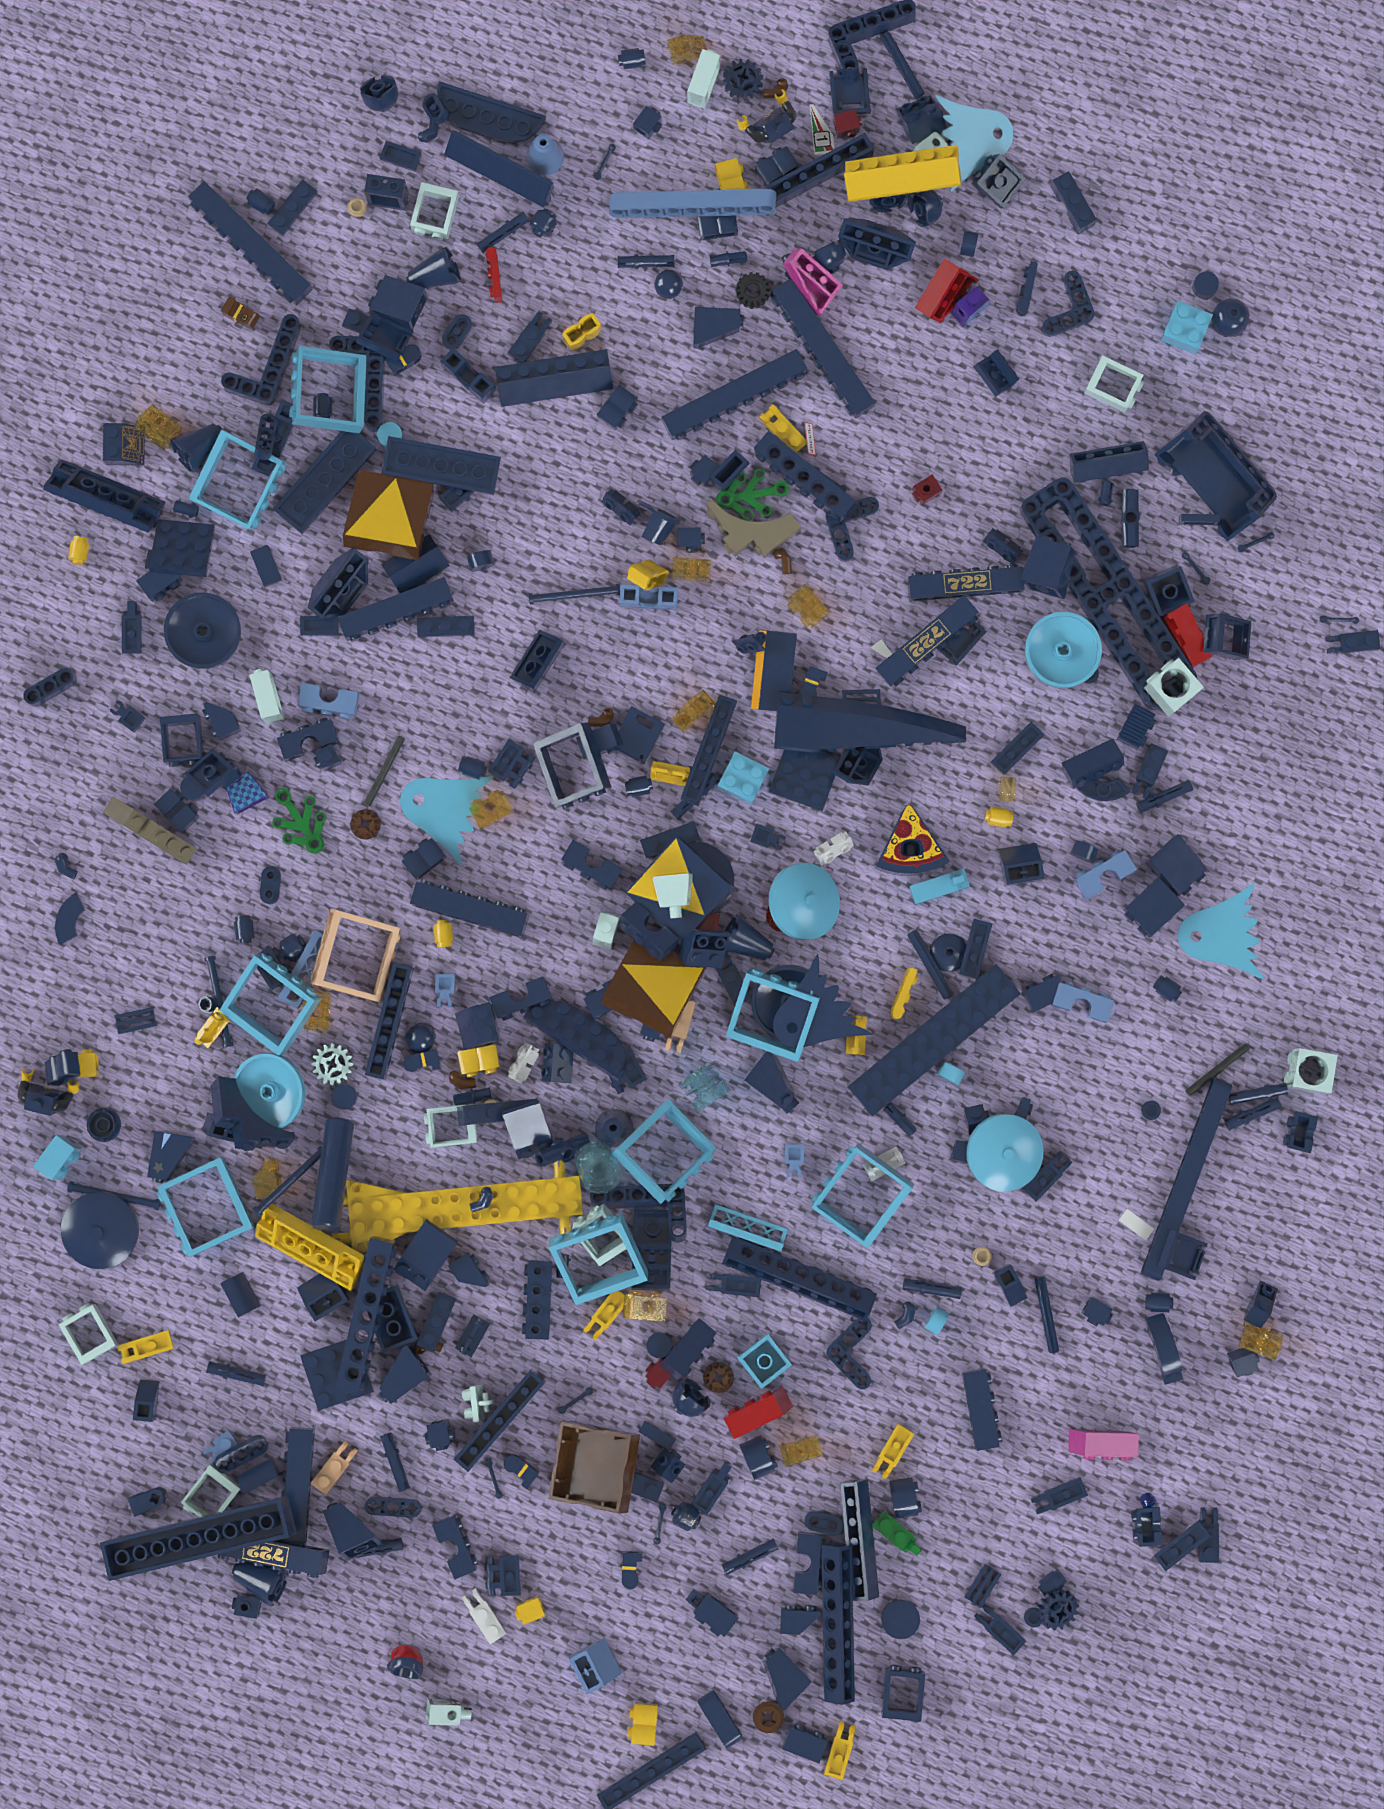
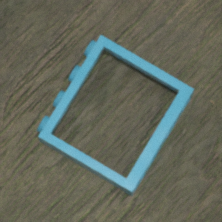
M299 346L296 353L293 352L292 364H295V370H292L291 374L294 388H291L290 393L293 406L290 407L289 416L292 417V424L360 433L364 427L366 355ZM302 359L355 367L352 421L300 415Z
M221 430L188 499L249 530H253L261 522L260 515L269 505L270 501L268 498L270 494H273L277 489L278 483L276 482L279 476H282L286 470V466H284L286 461L274 455H271L270 459H268L276 463V466L250 520L247 521L202 498L229 440L252 452L255 451L254 445L227 431Z
M259 953L253 956L219 1011L275 1054L281 1056L288 1052L322 998L314 992L315 989L304 985L299 977L288 973L286 967L272 961L271 956ZM258 965L307 1001L283 1040H280L234 1005Z
M749 968L745 975L726 1037L799 1062L820 998L813 996V991L808 994L796 990L799 985L797 982H787L778 975L771 974L770 976L764 974V971L761 969ZM750 981L812 1002L797 1048L789 1047L782 1042L736 1026Z
M667 1099L612 1155L661 1204L665 1199L669 1202L676 1195L674 1190L677 1187L682 1189L689 1182L687 1178L690 1175L694 1177L702 1169L700 1165L703 1162L707 1164L714 1157L712 1153L717 1148ZM663 1114L703 1153L665 1192L625 1152Z
M857 1143L855 1147L851 1145L845 1153L847 1156L844 1162L839 1161L836 1165L834 1176H828L825 1180L823 1191H817L812 1198L814 1203L811 1208L868 1249L913 1189L914 1183ZM857 1154H860L903 1186L868 1234H865L822 1202Z
M224 1157L211 1161L157 1187L159 1190L157 1192L158 1198L167 1207L165 1213L168 1219H172L175 1225L173 1231L177 1238H181L183 1243L181 1244L182 1251L185 1255L188 1254L189 1257H193L255 1228ZM217 1167L243 1226L193 1249L166 1189Z
M622 1213L615 1216L610 1215L601 1221H592L587 1226L575 1227L564 1234L558 1233L557 1236L550 1238V1252L575 1305L648 1281V1269ZM618 1229L635 1269L577 1288L559 1249Z

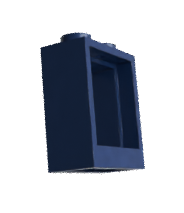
M367 174L364 193L368 205L406 211L409 192L405 179Z
M1222 613L1207 614L1203 652L1232 660L1249 659L1252 621ZM1225 624L1234 626L1232 652L1223 650Z
M195 713L160 717L163 762L166 765L169 764V767H179L180 763L194 765L204 756L201 716ZM195 724L197 755L171 758L168 726Z
M890 1665V1668L885 1667L882 1718L921 1722L925 1686V1672L921 1671V1668L910 1667L907 1670L902 1669V1666ZM891 1676L919 1679L916 1710L888 1707Z

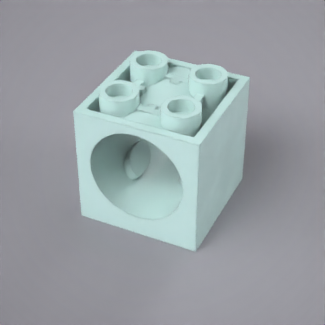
M1179 658L1176 661L1171 659L1161 668L1162 672L1160 674L1157 671L1146 680L1148 684L1144 687L1168 717L1204 688ZM1170 674L1180 678L1184 684L1183 696L1180 698L1167 696L1162 690V676Z
M1301 1048L1292 1049V1053L1289 1052L1287 1063L1290 1064L1289 1072L1286 1071L1284 1083H1287V1088L1331 1094L1338 1055ZM1306 1057L1315 1059L1321 1068V1076L1313 1082V1085L1305 1083L1299 1075V1065L1306 1060Z

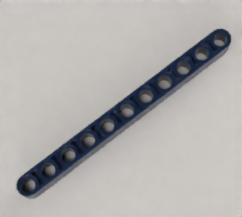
M1215 1077L1211 1081L1141 1269V1275L1160 1281L1165 1269L1158 1267L1165 1243L1170 1230L1176 1232L1180 1230L1232 1089V1084Z

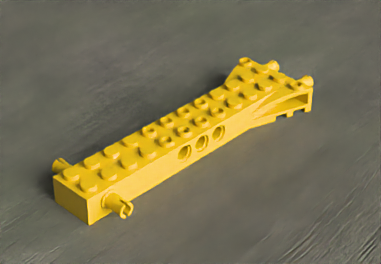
M559 1160L560 1166H558V1161L553 1163L554 1176L552 1179L405 1193L346 1180L347 1191L344 1195L343 1205H347L349 1209L350 1230L345 1233H332V1238H340L338 1241L343 1244H350L352 1249L362 1254L367 1252L372 1236L393 1240L409 1232L418 1231L426 1219L440 1229L556 1217L559 1219L560 1233L564 1234L565 1228L566 1232L571 1230L570 1218L574 1215L584 1214L580 1176L568 1177L566 1175L565 1163ZM484 1187H490L494 1196L490 1206L472 1213L469 1203L478 1201L482 1195L481 1190Z

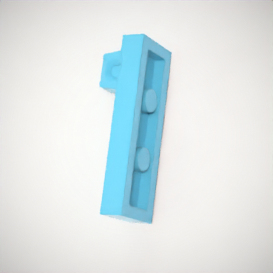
M964 869L909 886L915 905L970 887Z

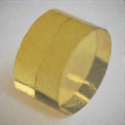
M1000 777L999 801L1014 802L1015 777Z

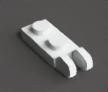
M475 1588L472 1592L480 1604L474 1607L466 1595L462 1597V1600L489 1644H492L507 1632L487 1601H484L479 1591Z

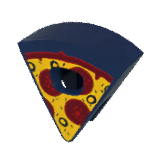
M908 804L903 809L875 869L891 875L916 876L935 871L950 861L914 807Z

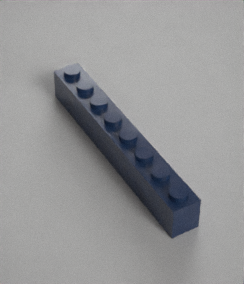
M205 181L188 196L191 202L189 205L193 210L204 214L203 219L210 226L214 224L218 228L216 230L222 238L227 237L231 241L229 244L236 251L240 250L244 254L242 257L250 265L254 263L257 266L256 271L263 278L267 276L271 280L269 282L271 286L276 290L280 289L284 293L282 296L290 304L294 302L298 305L313 290L311 285Z
M790 278L773 289V297H771L773 304L781 308L783 311L781 313L782 317L787 323H791L794 335L802 339L804 342L802 346L808 354L811 353L814 357L813 362L815 366L823 370L825 373L823 377L828 385L832 384L835 388L834 393L838 400L844 401L846 404L844 408L849 416L853 415L856 419L875 406V401L793 280Z
M795 349L663 415L662 422L671 440H681L687 436L686 433L692 430L697 432L704 428V424L708 422L711 424L721 419L720 416L726 413L731 415L738 410V407L742 405L745 407L755 402L754 399L760 396L765 398L772 393V390L776 388L778 390L783 389L792 380H801L807 373V367L800 353Z

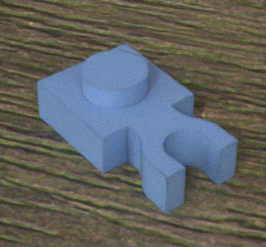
M455 974L435 975V993L440 994L437 1000V1007H441L442 1000H447L448 1007H452L450 994H455Z
M785 1144L784 1164H789L787 1177L791 1176L790 1172L792 1170H796L798 1172L797 1178H801L799 1164H804V1145Z
M228 1430L213 1441L214 1447L207 1448L203 1453L205 1455L208 1452H212L214 1457L209 1462L213 1463L219 1454L239 1443L230 1430Z

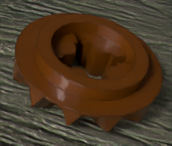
M363 809L357 811L352 816L350 827L356 837L368 840L379 833L381 821L374 811ZM361 817H363V819H365L366 821H371V823L368 824L370 830L369 832L365 827H360V825H362Z
M714 1362L705 1369L703 1381L711 1392L723 1393L732 1386L734 1373L727 1364ZM714 1370H716V1372H718L719 1375L726 1373V1375H724V1377L722 1378L723 1385H721V1383H719L718 1381H713L711 1383V1381L715 1378Z
M772 1701L762 1702L754 1710L753 1722L761 1732H776L784 1722L783 1710ZM774 1710L772 1718L775 1722L770 1720L764 1722L765 1716L763 1712L769 1714Z

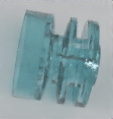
M713 1064L699 1068L686 1077L679 1086L682 1090L687 1086L691 1087V1090L686 1092L685 1095L689 1096L695 1093L696 1097L692 1100L691 1104L697 1113L731 1091L724 1080L717 1083L713 1081L719 1075L718 1071L711 1076L708 1072L715 1068Z
M590 1142L584 1145L575 1156V1167L585 1188L597 1194L606 1193L614 1189L622 1177V1170L616 1158L612 1155L611 1147L603 1142Z

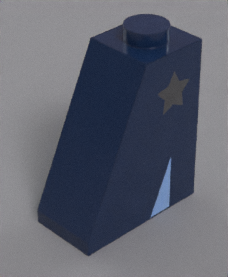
M155 1131L147 1177L152 1178V1182L163 1183L164 1180H169L195 1142L196 1137Z

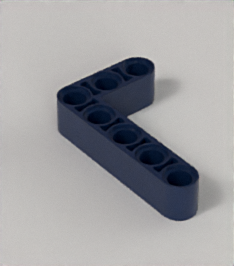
M902 0L837 23L829 28V45L841 74L846 80H854L859 74L858 59L851 44L914 22L916 18V4L914 1Z
M287 314L282 319L261 381L258 382L228 372L221 378V384L226 392L263 405H271L275 402L301 330V323L296 315ZM290 321L296 322L293 328H288L287 324ZM283 339L290 340V343L288 345H281V341ZM276 357H284V360L281 363L278 364L274 362ZM271 374H277V379L274 381H269L268 377ZM228 380H235L233 386H226ZM246 386H253V390L251 392H244ZM264 392H271V396L269 398H262V394Z
M334 336L329 341V347L332 351L366 355L364 423L370 432H378L379 427L383 424L385 358L383 355L364 346L360 350H354L353 346L356 344L358 336ZM336 343L343 344L340 350L334 349ZM373 363H380V367L378 369H371V365ZM373 381L380 382L377 388H371L370 384ZM372 400L379 401L376 407L369 406ZM372 418L378 419V423L374 426L368 424Z
M673 1183L657 1185L665 1192ZM642 1185L594 1188L590 1193L591 1205L593 1207L601 1206L602 1204H605L608 1209L668 1206L671 1240L680 1243L687 1237L684 1188L680 1189L677 1187L674 1190L681 1193L680 1197H673L669 1202L665 1199L661 1204ZM636 1193H640L643 1197L639 1200H635L633 1198V1195ZM617 1194H621L623 1196V1199L620 1201H616L613 1199V1197ZM598 1195L604 1197V1199L600 1202H596L594 1200V1198ZM674 1210H680L682 1211V1214L680 1216H674L672 1212ZM680 1228L683 1230V1233L675 1235L673 1231Z

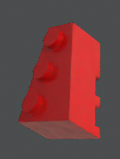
M944 258L915 309L941 323L955 307L954 303L961 296L964 297L968 293L966 290L972 283L976 284L979 279Z
M1188 604L1181 606L1164 617L1162 622L1193 668L1213 656L1203 652V632L1198 626Z
M783 1386L772 1392L769 1390L761 1394V1398L757 1400L752 1398L744 1403L745 1406L741 1408L736 1406L727 1411L728 1415L723 1419L734 1439L785 1415L793 1408Z

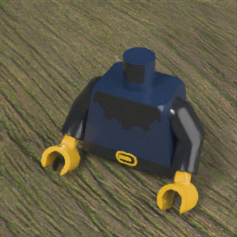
M782 89V96L778 97L775 93V98L782 107L780 106L750 126L746 115H742L743 121L738 119L736 121L738 128L745 130L755 142L773 143L794 129L792 123L795 122L797 114L788 101L786 92Z
M24 1067L21 1073L22 1081L20 1082L17 1097L25 1104V1110L51 1116L68 1108L74 1097L73 1094L79 1092V1081L72 1085V1080H69L67 1083L68 1091L29 1083L32 1081L34 1070L32 1069L31 1073L27 1074Z

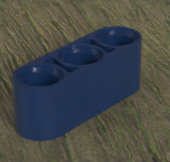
M62 668L27 688L23 693V698L26 703L33 707L40 706L73 687L77 682V676L70 669ZM70 673L71 679L68 682H63V676ZM54 683V689L51 692H47V685ZM37 693V700L31 702L30 695Z
M714 1690L697 1700L701 1710L726 1749L743 1739L741 1732Z

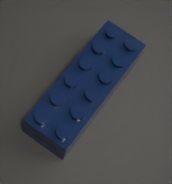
M427 880L416 881L410 904L413 907L516 937H524L529 920V915L525 909L514 906V909H510L507 904L499 901L493 904L489 903L490 900L482 896L477 895V898H472L470 893L459 890L458 893L452 892L453 889L444 885H440V888L434 887L433 882Z

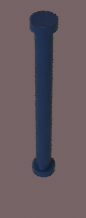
M620 584L610 587L536 595L529 593V603L533 605L534 602L616 593L620 595Z
M216 956L205 957L204 960L208 965L213 994L217 1000V1007L220 1009L223 1005V999L215 965ZM227 1024L221 1032L224 1043L222 1048L234 1046L230 1039Z
M319 1146L317 1151L258 1207L255 1206L252 1209L257 1216L261 1217L263 1215L262 1212L321 1158L322 1146Z
M70 1181L67 1188L69 1193L73 1191L84 1194L96 1191L110 1192L120 1196L128 1203L152 1207L159 1211L161 1204L159 1199L152 1200L74 1184V1181Z

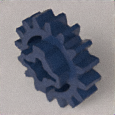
M739 59L738 64L732 61V67L727 65V72H723V77L726 78L723 80V85H727L725 92L730 91V97L736 95L738 101L740 97H743L744 101H746L747 96L753 99L754 92L759 94V88L763 86L761 82L763 75L760 74L761 68L755 69L756 63L754 62L750 65L749 59L745 63H743L742 59ZM745 74L746 80H744V82H742L741 85L740 80L742 79V77H744ZM731 82L736 85L737 89L732 86Z
M1054 1589L1051 1595L1047 1592V1598H1041L1042 1604L1037 1605L1040 1610L1037 1612L1040 1622L1047 1629L1051 1627L1053 1631L1057 1627L1063 1630V1625L1065 1624L1069 1627V1621H1075L1073 1616L1079 1614L1076 1610L1079 1608L1077 1599L1068 1590L1065 1592L1063 1589H1060L1059 1593H1057Z

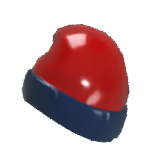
M409 1644L399 1645L393 1649L391 1661L388 1662L387 1669L394 1676L420 1679L423 1673V1657L415 1646Z

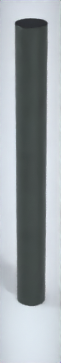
M398 735L364 804L371 806L405 738Z
M1246 1043L1186 1089L1185 1092L1188 1096L1193 1095L1250 1050Z

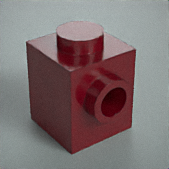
M855 109L833 115V124L837 138L845 136L846 138H852L859 133L862 120L861 116L856 114Z
M932 474L914 485L911 494L917 503L920 502L921 505H924L939 496L943 490Z
M662 1358L656 1363L651 1362L645 1369L647 1372L645 1375L647 1378L646 1382L653 1389L656 1387L660 1389L671 1377L660 1366L663 1361Z

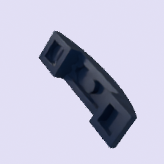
M283 399L274 416L277 418V426L272 455L280 458L294 426L292 424V417L289 416L290 407L293 404ZM256 457L251 469L269 477L276 463L270 460H260Z

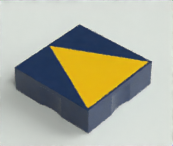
M675 836L625 893L634 902L637 901L650 913V917L662 928L665 926L679 938L678 943L681 945L683 937L694 929L699 930L706 918L718 909L736 888L717 870L710 867L700 854L682 837ZM692 874L690 905L681 906V918H670V908L659 906L653 877Z

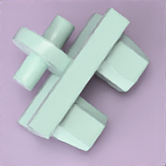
M483 1384L471 1386L469 1389L462 1391L463 1400H471L472 1408H465V1419L473 1420V1422L486 1420V1412H490L489 1405L495 1402L494 1399H488V1392L483 1393Z

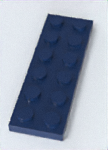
M341 431L277 503L273 510L299 533L303 534L377 450L376 447L359 433Z
M388 436L381 474L494 495L501 457Z

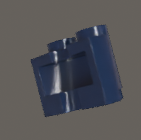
M1295 1111L1294 1115L1289 1116L1287 1119L1286 1127H1289V1131L1284 1136L1283 1145L1290 1149L1311 1153L1318 1116Z
M757 1436L739 1445L754 1480L776 1471L775 1468L778 1465L774 1456L770 1457L767 1452L770 1447L766 1438L762 1439L761 1436Z
M912 1477L889 1481L895 1519L918 1516V1513L922 1512L921 1502L916 1499V1493H919L917 1481L913 1482Z
M1160 1507L1131 1510L1132 1522H1135L1136 1529H1132L1133 1540L1138 1541L1139 1547L1163 1545Z

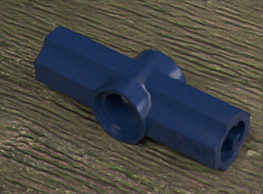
M1123 489L1121 516L1122 547L1135 548L1139 547V490ZM1126 515H1133L1135 522H1128Z
M583 1133L567 1140L557 1138L550 1147L535 1152L534 1158L537 1165L542 1168L559 1160L564 1163L571 1161L575 1154L591 1147L589 1136Z

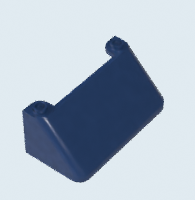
M1207 411L1198 415L1154 454L1161 465L1170 466L1173 464L1214 514H1220L1218 533L1227 542L1258 520L1277 498L1273 487L1217 420Z

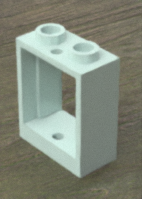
M702 49L687 91V102L703 109L707 106L720 69V55L714 50Z
M421 182L410 224L411 230L420 236H425V234L432 235V238L436 240L448 239L459 199L458 191ZM424 196L450 202L444 228L418 223Z
M1102 355L1084 394L1125 413L1128 408L1132 409L1136 400L1133 396L1136 391L1140 392L1144 384L1141 381L1143 374ZM1106 366L1135 379V383L1125 402L1095 388Z
M264 668L254 670V674L249 676L261 719L266 724L285 719L273 675Z
M458 1106L427 1109V1113H424V1123L429 1128V1132L426 1133V1143L430 1144V1148L478 1143L476 1124L467 1125L468 1139L436 1142L433 1114L457 1111Z
M605 1204L595 1206L584 1217L579 1216L576 1218L572 1229L584 1227L602 1215L605 1219L610 1215H614ZM618 1229L615 1232L619 1235V1238L602 1249H599L592 1239L580 1242L599 1266L627 1249Z
M87 1303L79 1308V1313L74 1316L70 1313L63 1317V1322L59 1324L81 1365L88 1363L118 1345L96 1304L90 1306ZM91 1312L107 1341L88 1353L83 1354L68 1325Z
M212 1463L182 1500L183 1509L190 1514H196L198 1517L209 1515L191 1501V1498L209 1475L232 1492L217 1513L225 1511L240 1492L239 1484L226 1473L217 1471L216 1466Z

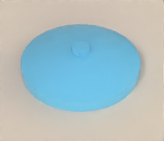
M1056 612L1040 619L1032 627L1025 643V658L1030 671L1042 683L1054 688H1072L1087 681L1098 668L1102 655V644L1097 630L1087 619L1071 612Z
M799 863L786 867L775 877L769 892V908L774 922L786 935L798 940L816 939L826 934L835 924L840 910V896L834 880L824 869L811 863Z
M263 1053L250 1057L237 1069L234 1078L236 1079L239 1091L245 1102L259 1117L277 1128L286 1127L298 1117L305 1102V1084L300 1071L290 1060L274 1053Z
M1014 1114L993 1115L982 1121L969 1138L966 1152L968 1166L974 1177L990 1189L996 1191L1017 1190L1028 1184L1041 1167L1043 1160L1041 1137L1036 1128L1022 1117Z

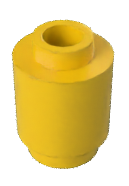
M73 536L68 559L71 560L72 564L83 565V563L87 562L90 546L88 538Z
M990 806V809L985 811L984 820L987 821V825L1003 828L1011 827L1014 812L1009 811V809Z
M448 920L436 921V924L433 925V932L437 948L452 947V942L454 941L452 923H448Z

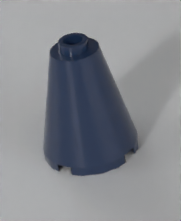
M446 246L410 270L406 280L408 283L423 288L457 284L460 282L461 276L457 263L451 258L453 255Z
M210 424L170 440V445L173 452L178 453L180 457L178 460L189 472H193L210 455L223 429L220 425Z
M736 914V918L733 917L724 932H730L726 951L764 961L772 957L775 950L773 943L740 915Z
M607 1110L596 1121V1136L601 1143L608 1147H619L633 1133V1122L630 1116L622 1110ZM611 1124H615L617 1126L616 1131H610Z
M251 1562L236 1563L232 1569L234 1580L271 1607L274 1606L272 1602H278L287 1584V1581H284L285 1575L289 1576L286 1569L273 1570L271 1566H254Z

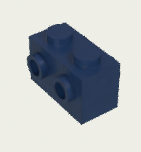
M449 1419L429 1422L426 1425V1444H430L431 1449L436 1448V1451L448 1449L455 1438L454 1427H450Z

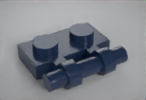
M508 739L488 769V772L503 782L509 776L512 778L509 786L515 789L524 780L523 776L527 770L532 768V763L536 757L529 754L524 759L521 756L525 750ZM519 762L522 766L517 773H514L512 769Z
M630 1045L624 1048L625 1066L623 1077L616 1081L609 1076L612 1082L610 1084L612 1088H615L617 1094L624 1092L621 1084L627 1082L629 1088H632L647 1080Z
M519 1555L499 1556V1564H494V1556H487L484 1570L487 1571L485 1588L488 1589V1596H496L495 1589L501 1588V1596L521 1595ZM494 1571H500V1581L498 1582L495 1581Z

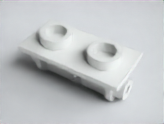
M840 832L831 838L832 846L826 841L816 847L813 853L819 859L821 866L832 862L835 857L848 852L854 846L847 832Z
M524 1043L518 1050V1057L515 1063H512L509 1068L508 1077L521 1084L523 1081H526L531 1071L530 1068L526 1067V1064L534 1065L539 1056V1049Z
M897 1147L877 1156L894 1169L905 1164L903 1156ZM869 1161L863 1164L871 1182L886 1174Z

